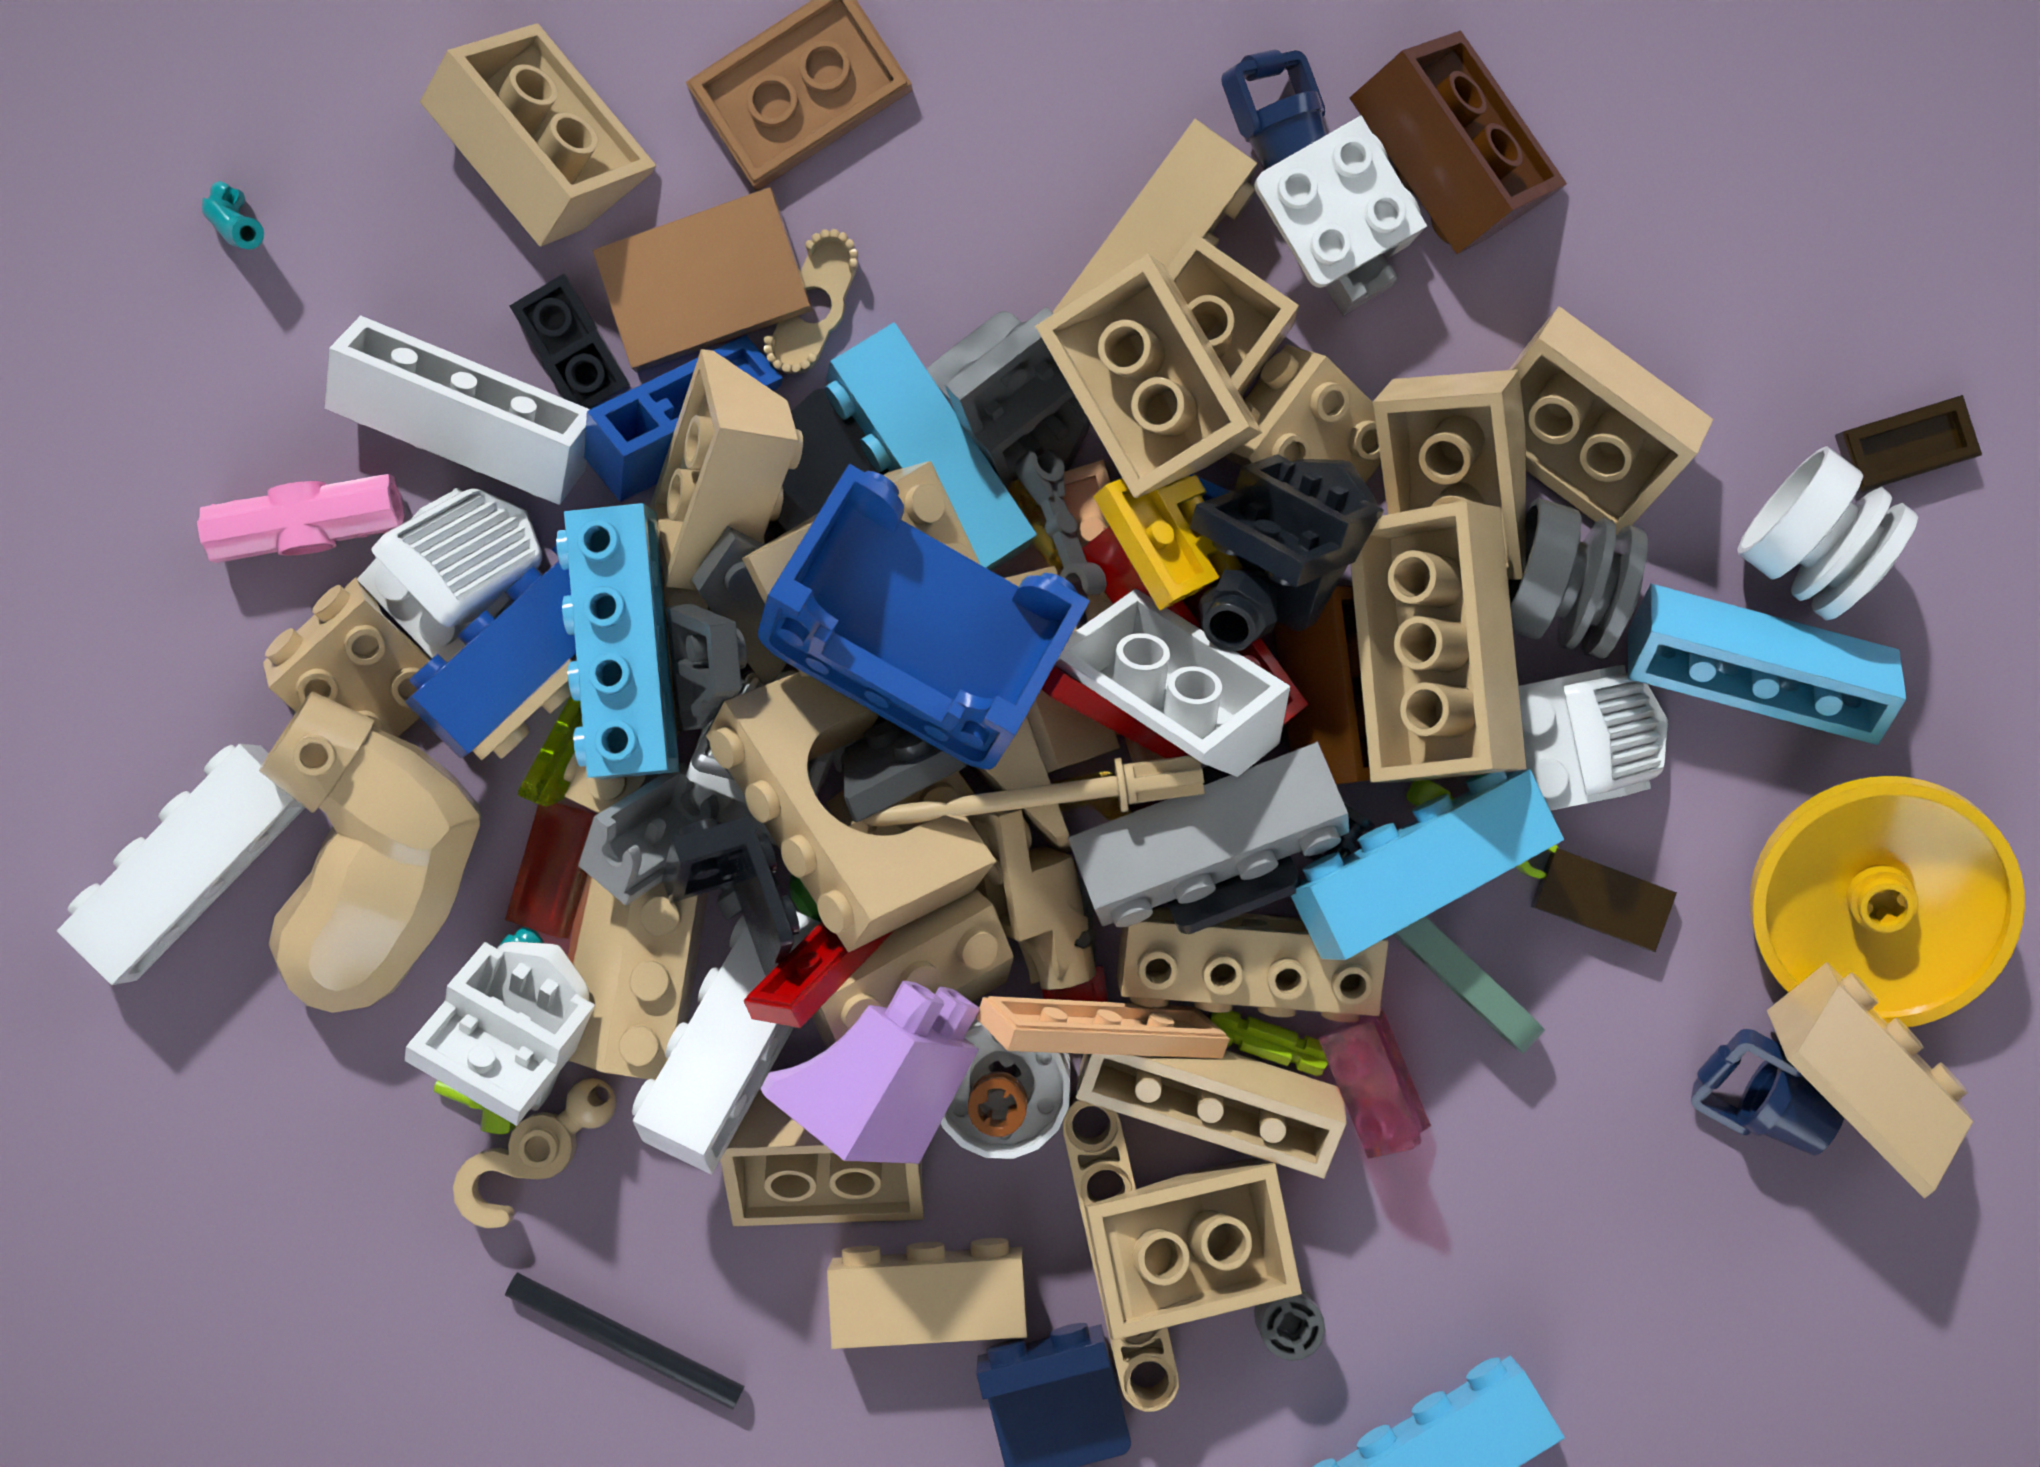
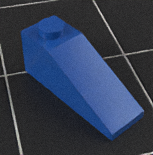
M747 335L713 350L771 390L776 391L782 386L783 377ZM698 358L587 411L584 458L619 502L657 484Z

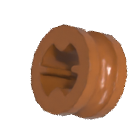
M991 1072L981 1076L974 1083L968 1099V1115L972 1124L981 1133L991 1137H1004L1014 1133L1022 1125L1027 1113V1093L1023 1084L1015 1076L1006 1072ZM993 1088L1003 1089V1098L1006 1099L1011 1094L1016 1101V1104L1008 1106L1007 1117L1004 1119H993V1111L990 1109L985 1114L979 1105L988 1101L989 1090Z

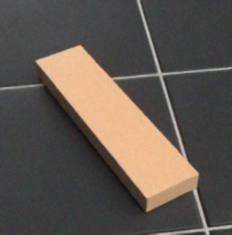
M988 996V998H982L980 1010L976 1016V1019L1007 1051L1223 1059L1230 1040L1224 1031L1199 1009L1192 1006L1167 1005L1165 1007L1153 1008L1133 1003Z

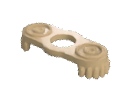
M823 229L820 234H813L812 240L806 241L805 247L808 255L800 271L806 290L820 289L830 296L832 306L828 316L817 323H808L800 319L799 316L779 322L773 336L767 335L764 337V343L766 344L764 352L767 354V360L777 370L783 371L786 374L797 375L812 369L819 360L830 332L834 331L843 319L845 311L844 300L858 267V251L855 249L853 240L849 239L846 233H839L837 229H832L830 232L827 229Z

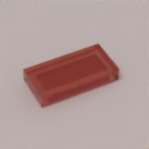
M540 798L506 913V921L557 938L569 939L588 875L578 865L593 818L597 815L596 813L554 800Z

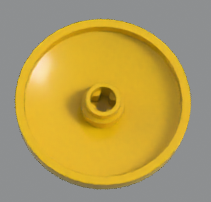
M1878 776L1852 780L1820 792L1802 803L1778 825L1767 840L1755 865L1750 884L1749 911L1752 930L1759 950L1769 970L1788 993L1828 962L1843 979L1853 972L1865 983L1879 1001L1873 1009L1887 1023H1890L1897 1017L1907 1027H1914L1936 1021L1954 1013L1981 995L1995 981L2011 958L2020 937L2025 912V890L2018 861L2009 843L1994 823L1973 803L1950 789L1925 780L1901 776Z

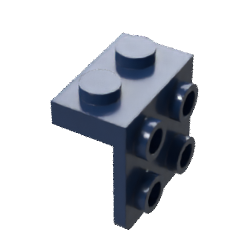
M1087 1323L1070 1324L1053 1330L1048 1338L1025 1343L1024 1339L1007 1340L990 1346L986 1350L987 1353L978 1355L976 1375L982 1399L988 1398L1005 1467H1079L1122 1456L1129 1451L1131 1447L1130 1434L1102 1324L1088 1327Z

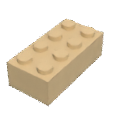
M1464 500L1383 515L1381 519H1378L1356 561L1351 564L1371 782L1407 783L1526 769L1501 508Z

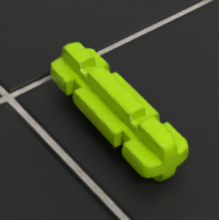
M1232 1010L1221 1013L1211 1012L1209 1019L1230 1038L1227 1045L1229 1047L1232 1043L1238 1044V1049L1285 1066H1288L1290 1062L1294 1063L1297 1070L1315 1076L1322 1075L1327 1067L1331 1047L1324 1041L1305 1035L1304 1039H1300L1295 1031L1250 1016L1244 1020L1240 1018L1241 1014Z

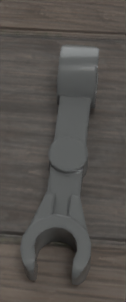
M1047 450L1037 459L1034 451H1028L1017 460L1015 464L1016 474L1035 502L1041 505L1046 519L1045 530L1048 536L1054 540L1064 568L1060 576L1068 580L1076 588L1077 593L1087 599L1088 595L1103 593L1107 586L1105 574L1099 565L1087 563L1076 534V520L1068 512L1063 498L1065 496L1064 464L1060 455L1054 450Z

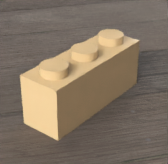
M984 1238L971 1241V1250L945 1251V1244L942 1242L909 1244L906 1246V1254L881 1255L880 1247L872 1245L843 1249L842 1257L832 1258L827 1269L831 1349L1027 1338L1022 1247H1009V1240L1005 1238Z

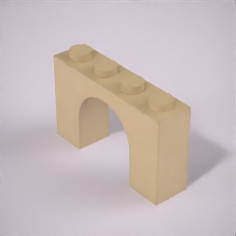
M797 672L724 701L706 737L710 742L712 754L718 764L728 769L744 793L750 813L757 821L765 825L780 848L785 866L792 875L800 878L817 904L818 913L823 924L828 930L836 933L846 950L851 952L972 893L994 865L996 859L966 816L946 813L909 831L887 836L857 831L832 816L820 803L811 787L807 762L864 738L863 733L873 726L879 715L811 676L802 677L800 672Z

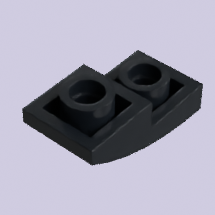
M563 273L509 305L542 358V364L564 399L589 409L630 385L566 274Z

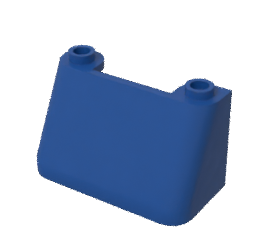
M849 464L769 592L757 632L758 638L772 654L959 761L979 769L990 770L997 765L1017 734L1090 600L1078 594L1076 588L1068 580L1053 573H1043L1041 576H1027L1022 580L1020 586L997 575L901 520L904 514V504L898 496L899 490L897 486L880 473L874 471L863 472Z

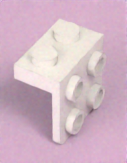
M1362 116L1355 118L1260 173L1255 181L1257 195L1309 282L1318 288L1328 286L1383 253L1387 258L1408 247L1427 227L1421 216L1417 201L1404 188L1389 162L1383 144L1372 134Z

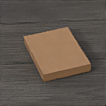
M811 0L685 82L698 105L756 192L913 91L912 83L857 0Z
M771 187L592 250L631 369L636 373L813 311L775 194Z

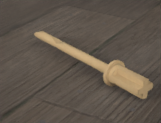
M1191 755L1122 764L1121 758L1114 759L1116 776L975 794L954 799L946 804L926 801L894 805L863 819V822L871 826L886 827L930 821L946 813L968 816L1119 796L1121 812L1128 811V804L1205 794L1201 762Z

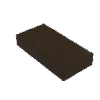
M1963 395L1852 428L1835 435L1841 457L1863 474V479L1856 494L1982 455Z
M1559 848L1556 849L1555 853H1550L1543 871L1546 873V877L1540 879L1531 907L1642 949L1656 952L1677 892Z

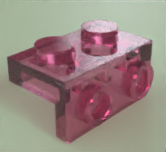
M1380 1008L1379 1016L1360 1015L1358 1021L1346 1022L1318 1038L1367 1158L1408 1151L1420 1145L1422 1142L1420 1133L1431 1127V1124L1383 1008Z

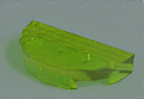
M572 696L569 697L520 785L518 796L543 806H550L565 798L564 796L570 786V782L564 780V774L575 752L574 731L576 727H583L580 700L574 701Z

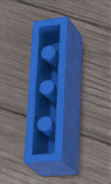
M556 545L551 550L558 556ZM559 561L543 575L534 566L505 591L513 601L511 605L496 618L487 610L482 612L457 635L466 645L448 662L439 654H436L408 680L417 691L405 703L459 758L469 754L569 658L576 654L575 635L567 634L562 614L563 597L571 595L569 569L563 570Z

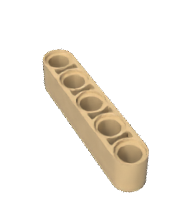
M1073 1094L1069 1099V1108L1062 1121L1063 1135L1109 1333L1084 1207L1102 1200L1095 1198L1089 1193L1087 1184L1094 1173L1100 1170H1111L1123 1179V1186L1117 1195L1136 1190L1118 1112L1076 1099V1094ZM1087 1106L1101 1108L1109 1117L1106 1130L1096 1137H1084L1072 1125L1075 1114ZM1168 1328L1117 1340L1110 1338L1119 1382L1125 1399L1134 1408L1144 1412L1158 1411L1167 1407L1174 1400L1179 1388L1178 1372ZM1143 1362H1156L1166 1370L1164 1378L1153 1387H1141L1130 1378L1136 1366Z

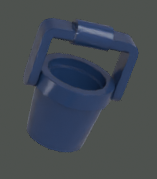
M1274 49L1243 57L1240 63L1223 73L1221 78L1222 86L1238 130L1245 137L1246 142L1251 143L1264 171L1327 135L1323 121L1325 105L1308 59L1302 52L1294 50L1281 53L1279 50ZM1287 70L1295 95L1276 101L1256 111L1245 79L1247 81H1254L1280 75L1283 71Z
M1752 1029L1740 1030L1727 1045H1720L1698 1070V1078L1692 1088L1691 1104L1701 1113L1739 1134L1749 1135L1752 1132L1758 1136L1766 1135L1814 1156L1822 1153L1831 1144L1844 1121V1117L1787 1060L1782 1046ZM1749 1051L1765 1061L1761 1063L1752 1075L1742 1094L1738 1108L1714 1096L1711 1092L1723 1084L1741 1063L1743 1055Z

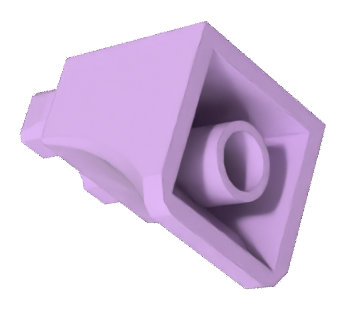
M903 980L888 1008L869 1005L856 1023L826 1051L797 1066L770 1072L760 1089L767 1099L844 1161L919 1164L979 1048L964 1037L980 1008L952 988L939 986L934 994L916 982Z

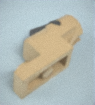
M1022 809L968 815L969 822L996 859L994 865L979 883L980 892L994 905L1005 936L1018 941L1028 967L1030 983L1033 984L1040 981L1041 989L1051 990L1073 987L1092 979L1096 975L1093 904L1084 880L1078 877L1077 866L1073 857L1048 847L1028 850L1031 846V832L1028 823L1023 817Z

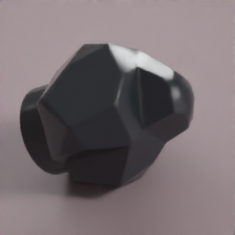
M1224 570L1221 579L1204 591L1198 603L1201 629L1204 631L1207 639L1219 649L1240 651L1273 631L1278 620L1277 589L1265 574L1259 570L1253 572L1249 570Z

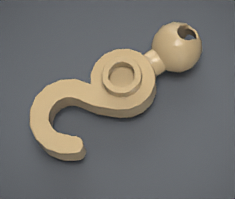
M596 1078L580 1080L568 1091L566 1109L559 1115L550 1112L535 1113L521 1121L512 1131L508 1150L500 1147L485 1149L466 1160L458 1170L453 1184L454 1202L461 1215L472 1224L488 1229L504 1227L511 1222L515 1216L511 1206L488 1203L480 1195L478 1183L481 1175L485 1171H496L514 1178L538 1180L551 1178L560 1173L574 1158L577 1148L576 1133L583 1127L588 1129L599 1128L608 1123L614 1115L616 1097L611 1086L603 1080ZM597 1087H604L607 1090V1101H602L596 1095Z

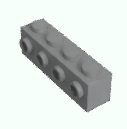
M1318 742L1248 768L1239 777L1230 775L1204 785L1205 794L1167 799L1068 837L1102 927L1111 923H1115L1116 927H1127L1137 924L1153 914L1152 908L1174 899H1177L1178 903L1181 904L1191 903L1210 895L1216 889L1214 884L1237 875H1240L1242 880L1254 879L1274 870L1278 866L1277 860L1300 851L1305 856H1313L1337 846L1341 842L1340 836L1349 833L1348 812Z

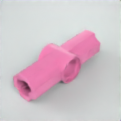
M385 474L329 485L321 481H304L275 486L267 490V496L233 500L227 503L200 507V517L197 521L200 543L207 553L208 560L219 563L278 552L279 555L294 556L327 551L335 548L337 541L385 534L403 524L405 514L402 496L396 485L395 477Z

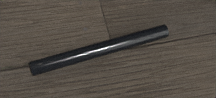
M518 1272L506 1290L505 1296L734 1410L745 1387Z

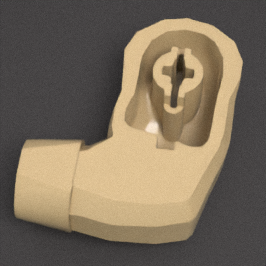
M312 691L274 744L261 765L259 772L310 812H315L319 807L325 812L333 827L317 853L311 873L275 915L269 947L287 988L307 1006L335 1013L369 1007L394 992L409 973L414 962L433 940L448 918L457 896L461 878L480 827L481 812L480 805L460 781L419 747L374 727L373 719Z

